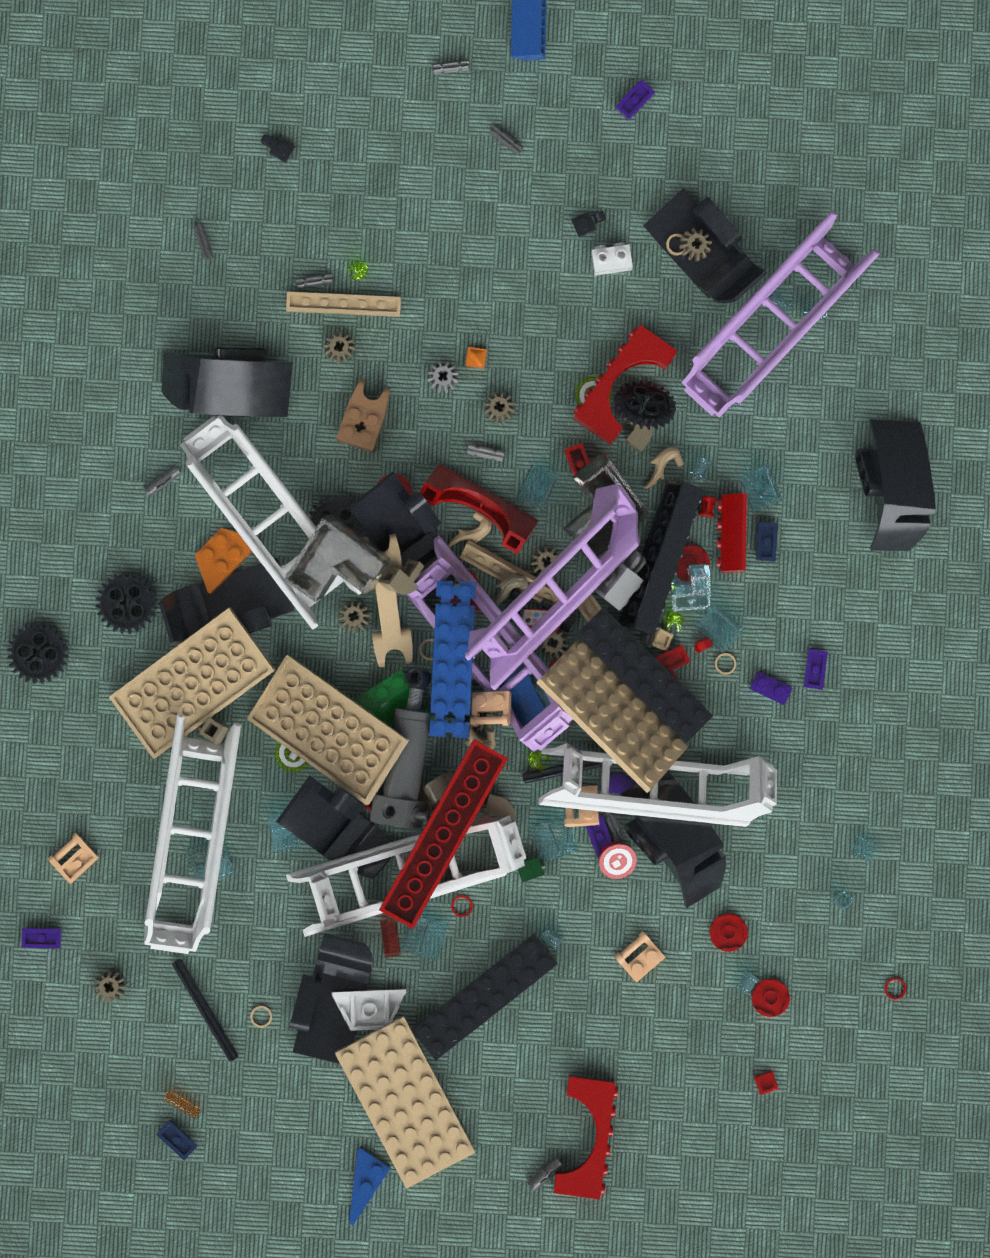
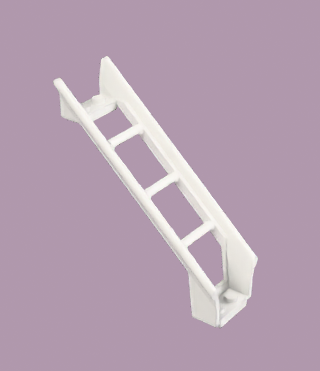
M218 415L216 418L212 416L184 438L185 441L180 446L188 459L185 464L312 630L318 626V622L310 607L342 582H345L349 589L358 595L365 591L238 424H230L222 415ZM233 438L253 466L228 487L220 489L200 461ZM260 473L282 502V505L256 527L250 528L227 496ZM289 511L312 543L310 547L289 563L280 567L256 535ZM318 550L331 567L298 591L286 574Z
M177 713L146 912L144 944L150 945V949L188 954L189 951L196 952L201 938L204 934H208L211 928L241 724L234 723L228 731L224 743L218 745L211 741L183 737L185 714ZM183 756L221 762L218 782L181 777L180 771ZM189 785L217 791L211 831L172 825L178 786ZM177 833L204 837L206 840H209L203 879L165 874L171 834ZM171 882L192 885L202 889L193 926L155 920L163 883Z
M568 743L558 747L545 746L542 749V754L564 756L563 786L541 796L538 805L746 827L750 824L751 820L758 816L773 812V805L777 804V769L760 756L725 766L676 760L669 770L699 773L698 804L659 800L657 798L658 782L650 790V799L610 795V766L612 763H617L607 753L578 750ZM583 760L603 762L601 794L580 792ZM708 774L750 775L749 800L724 807L706 804Z
M489 814L476 816L466 834L489 830L499 868L462 876L459 873L454 856L449 864L453 879L438 883L431 898L503 877L507 873L525 866L524 859H526L516 822H512L510 816L500 818L490 817ZM420 834L286 874L289 882L302 883L309 881L321 922L303 929L304 936L307 937L382 914L383 912L379 911V908L383 901L370 905L366 902L358 877L357 867L395 856L399 870H401L405 863L404 853L412 850ZM349 870L360 908L339 914L328 876Z

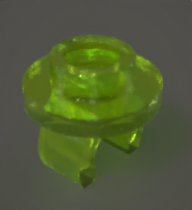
M359 260L355 261L353 266L347 268V271H355V275L350 277L351 280L367 277V266Z
M671 612L665 616L667 631L670 632L672 625L677 626V632L681 631V624L684 622V618L679 613Z
M536 750L530 753L527 761L529 762V767H536L538 770L545 769V766L541 765L540 760L546 761L549 757L544 754L541 755V751Z

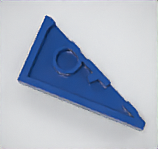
M359 1147L357 1152L349 1219L351 1225L355 1224L391 1168L361 1147Z

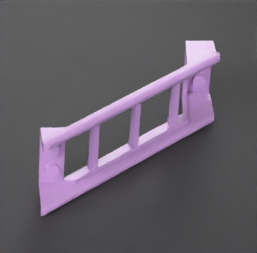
M833 210L693 358V368L682 381V384L686 387L684 391L711 416L716 414L720 418L735 402L741 403L880 255L874 249L863 256L856 265H853L848 257L842 255L832 243L828 242L824 236L832 228L838 215ZM812 250L842 276L831 289L825 286L801 264ZM793 270L799 271L823 295V298L798 324L768 298ZM761 305L767 306L791 330L766 359L736 333ZM729 339L736 342L758 365L732 397L701 371Z
M621 484L596 489L590 524L487 628L470 631L468 651L465 653V658L470 660L481 648L490 657V687L493 690L497 689L640 545L636 505ZM611 519L613 529L610 547L598 559L587 542ZM582 549L593 566L564 594L553 580V576ZM547 583L559 600L530 628L518 614V611ZM512 618L524 632V635L508 650L496 633Z
M438 535L434 539V550L438 559L416 578L414 583L418 585V588L414 592L406 594L407 597L435 630V612L423 598L437 587V581H444L452 574L459 584L460 582L477 583L476 599L472 598V600L492 623L502 613L501 610L440 535ZM457 597L451 603L456 607L458 603H461V599ZM510 621L496 633L499 637L502 635L511 648L522 638ZM482 648L473 656V659L481 650H483ZM533 652L524 661L526 667L499 690H493L490 687L489 678L474 660L472 677L485 692L509 691L528 674L531 675L533 673L537 680H539L549 669L537 654ZM547 693L546 695L551 704L524 727L517 720L511 707L510 724L513 726L519 740L532 751L542 750L569 727L568 723L573 720Z

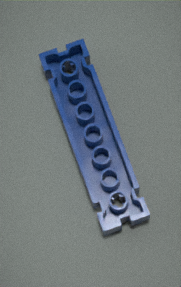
M437 581L436 596L441 597V604H436L431 694V713H435V721H430V736L446 737L447 732H453V737L470 738V722H465L466 714H471L473 657L467 660L465 653L468 651L469 633L475 630L476 606L471 605V598L476 599L477 583L460 582V586H453V581ZM459 596L458 599H461V603L454 607L451 599ZM449 712H453L452 715L456 717L455 720H452V723H448V720L445 719Z

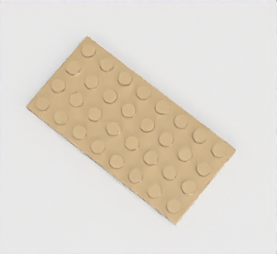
M230 607L109 696V698L152 758L155 759L172 747L177 713L185 714L183 737H185L206 722L208 717H213L276 669Z
M579 639L536 682L647 793L688 748Z
M290 655L285 656L247 718L365 805L370 804L409 741L405 736Z
M404 1016L335 1051L337 1059L406 1189L475 1153Z

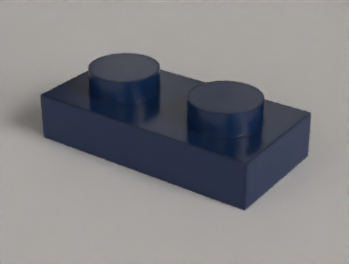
M758 522L756 561H776L778 523Z
M171 1120L156 1134L184 1161L198 1146Z

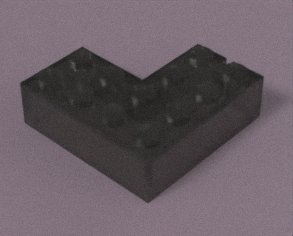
M601 453L572 477L592 504L563 527V530L573 541L591 522L596 489L614 484H621L635 503L638 512V524L650 513L611 460ZM611 519L587 542L597 557L610 547L613 529ZM580 549L579 551L589 560L583 550Z
M330 514L321 519L284 580L313 602L324 597L337 575L363 594H366L374 589L381 578L380 575L385 572L392 559Z

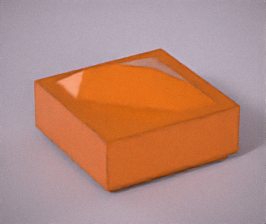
M468 347L465 366L484 369L487 349Z

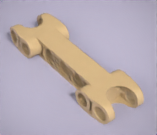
M389 534V547L384 552L374 551L371 548L368 537L362 538L364 574L374 573L381 631L372 632L374 652L379 667H385V656L392 649L400 650L407 664H411L413 658L411 628L401 629L396 592L387 590L378 582L388 566L402 569L401 552L396 534Z

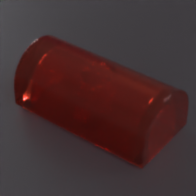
M394 918L380 919L385 958L400 956L401 948L397 920Z

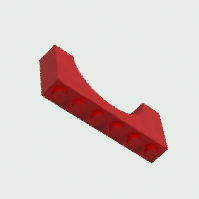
M642 325L638 329H632L628 335L630 340L627 344L622 343L617 350V353H619L617 358H612L606 366L608 368L606 373H601L596 379V387L593 390L591 388L584 396L586 400L583 405L579 403L573 411L575 414L574 421L610 446L623 428L615 420L609 404L610 390L616 379L626 370L638 365H654L666 370L678 352Z
M441 464L435 468L420 491L425 500L432 506L442 502H454L480 512L489 518L501 532L503 539L501 545L516 554H519L539 521Z
M569 1075L566 1095L579 1100L589 1109L596 1125V1139L590 1155L581 1165L569 1171L556 1172L553 1190L555 1194L600 1200L601 1195L605 1194L606 1183H602L603 1175L607 1176L608 1164H605L606 1156H610L611 1145L608 1144V1136L612 1137L613 1125H610L611 1117H615L616 1106H613V1098H617L619 1088L615 1086V1081Z

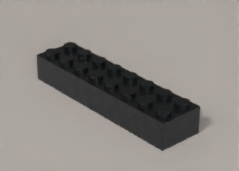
M667 480L642 552V556L646 558V563L637 573L644 581L623 608L619 620L623 627L654 635L658 630L661 613L665 610V602L671 592L673 578L678 572L677 566L684 554V546L690 536L691 525L696 519V510L698 504L702 501L704 489L685 481Z
M604 607L575 635L684 744L713 717Z
M533 933L416 1025L412 1031L436 1061L557 966L558 963Z

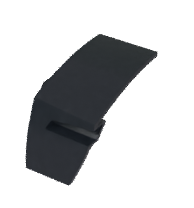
M683 188L643 225L707 298L711 297L717 303L723 304L737 301L767 274L765 270L755 265L737 246L736 243L743 237L709 197H706L697 204ZM693 228H695L697 233L702 229V236L709 234L706 241H712V244L708 246L711 251L706 253V258L700 257L699 261H696L694 256L692 260H688V253L685 256L682 254L678 256L672 255L666 248V241L671 235L681 234L684 236L686 231L691 233ZM675 236L670 239L669 248L675 253H680L684 249H679V246L684 243L680 241V237ZM694 241L692 243V246H695L696 249L699 246V244H695L696 241Z
M215 347L214 357L187 356L164 351L161 392L172 405L181 410H190L189 413L288 417L293 363L266 362V349Z
M870 419L869 423L874 445L872 449H857L855 454L856 466L865 496H874L877 504L878 527L870 550L910 551L931 525L929 514H935L936 511L932 473L921 422Z
M391 472L349 507L381 552L386 551L389 547V534H396L401 552L402 567L408 559L418 561L424 566L420 572L421 574L438 559L434 550V539L438 535L434 528L440 525L441 522L418 490L410 496L394 472ZM450 574L444 581L455 582L456 579ZM434 588L429 594H427V596L431 598L436 596V588Z
M274 558L275 561H276V562L278 563V565L280 566V563H279L278 558ZM262 563L231 573L211 595L207 592L205 583L202 582L175 590L167 594L159 602L170 643L184 642L230 607L250 634L272 626L271 619L295 611L294 605Z
M669 771L658 781L657 798L659 800L695 804ZM639 784L620 794L624 797L650 799V791L647 793ZM636 815L635 819L624 825L629 837L654 865L664 862L672 871L673 876L681 886L684 906L686 908L721 887L726 869V856L720 851L724 847L723 842L710 823Z
M309 775L276 821L330 861L394 842L360 814L366 806L340 786L332 792L311 775ZM392 857L357 867V873L360 876L374 879Z
M324 933L313 976L303 974L289 1025V1028L298 1030L292 1053L340 1064L335 1051L352 1043L356 1030L351 1031L331 992L367 990L372 972L373 956L365 943Z

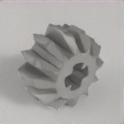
M438 361L439 367L437 368L433 364L431 367L434 372L428 371L427 374L432 377L428 378L427 381L428 383L434 382L431 385V389H435L438 386L437 393H440L442 388H444L445 393H448L447 387L454 390L455 386L452 383H459V380L454 378L459 376V372H453L456 369L455 365L448 368V361H446L445 366H442V362ZM441 373H443V375L444 373L447 374L446 381H443V379L442 381H440L439 375Z

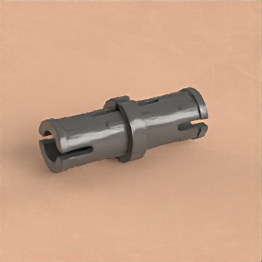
M174 464L163 474L159 473L157 478L144 486V488L152 497L163 487H168L171 481L182 474Z
M555 1156L547 1165L539 1168V1172L527 1181L528 1185L536 1191L543 1183L552 1179L551 1176L564 1165Z

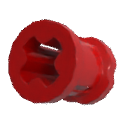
M703 496L700 511L697 512V515L714 518L713 508L717 499Z

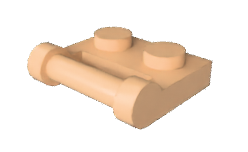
M510 691L472 692V715L470 717L472 727H478L483 724L510 725ZM481 712H503L502 716L479 717Z
M597 786L581 787L580 792L598 794ZM565 808L566 819H564V826L599 825V811L579 809V818L574 819L573 808Z
M75 833L72 839L54 856L51 855L48 858L49 862L69 884H72L99 859L98 855L78 833ZM78 844L81 848L61 865L59 861Z
M643 931L620 954L614 955L616 960L636 983L665 958ZM645 942L648 947L627 963L624 959Z

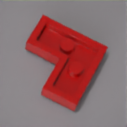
M683 645L654 657L677 681L678 679L673 670L690 663Z

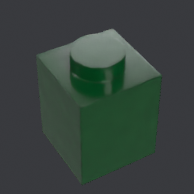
M537 856L524 861L525 866L518 869L523 883L543 876V871L546 870L543 859L539 860Z

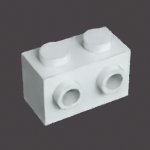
M621 242L613 244L614 247L606 248V245L596 246L591 251L594 276L631 271L633 265L630 245H625V243Z

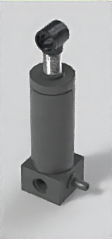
M412 667L406 673V681L409 684L408 688L411 689L408 696L410 697L408 698V706L404 707V709L395 708L392 726L393 729L405 736L409 741L385 778L382 795L374 796L370 822L402 828H422L423 820L428 821L430 818V814L424 812L426 801L418 799L430 727L429 721L431 720V713L423 712V709H421V701L426 686L431 682V674L425 668ZM418 674H420V679H419V681L417 680V675H418Z

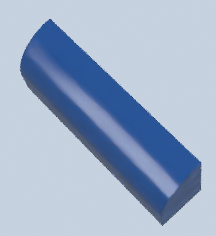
M512 0L511 57L520 60L546 59L547 0Z
M523 663L499 686L500 688L524 668ZM528 675L509 690L511 692V707L517 720L523 727L544 710L542 702Z

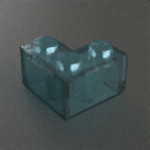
M708 564L689 565V582L671 584L673 611L711 609Z

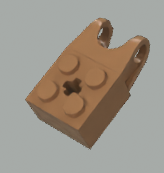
M360 379L347 405L336 440L339 443L374 454L386 419L390 388L386 387L378 399L369 400L364 396L366 381ZM364 424L366 429L358 432L356 427Z

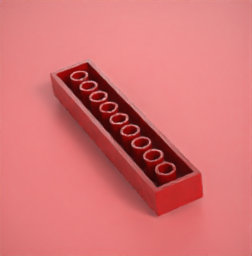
M473 739L383 900L379 911L412 929L415 927L508 757Z

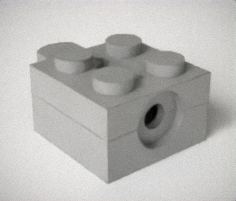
M633 551L625 562L621 563L594 591L620 611L644 581L637 573L645 565L646 558L638 551Z

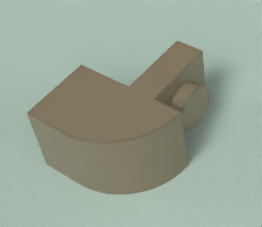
M632 422L627 423L634 431L626 439V443L641 454L651 440L652 426L648 430L646 426L640 429V425L633 427Z
M408 559L402 569L388 566L378 582L389 591L404 595L410 594L418 588L414 581L419 577L424 566L418 561Z
M208 717L206 722L196 729L200 731V735L212 743L220 745L230 727L215 717Z
M451 770L437 777L420 790L418 800L426 801L425 811L439 802L454 775Z
M489 794L484 813L498 816L499 818L510 816L511 820L514 821L515 812L511 803L502 797Z

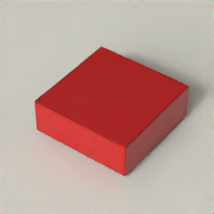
M772 1070L754 1076L760 1096L779 1089Z

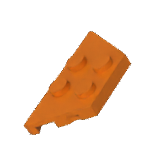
M220 528L195 554L207 592L210 595L252 553V550L238 532Z

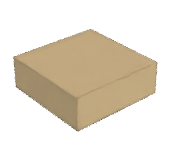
M658 628L655 634L652 635L649 645L667 652L674 634Z

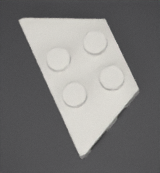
M406 989L331 992V995L351 1031L377 1030L393 1022L403 996L406 994Z

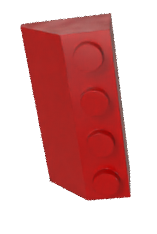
M747 493L722 495L721 500L717 502V511H721V519H717V530H720V538H717V549H720V557L716 558V568H720V573H743L746 570Z

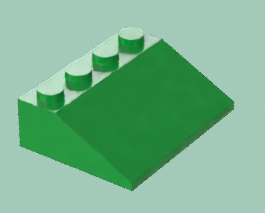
M401 669L354 701L392 727L395 708L404 709V707L408 706V698H410L408 696L411 689L408 688L409 684ZM422 702L421 709H423V712L429 713Z

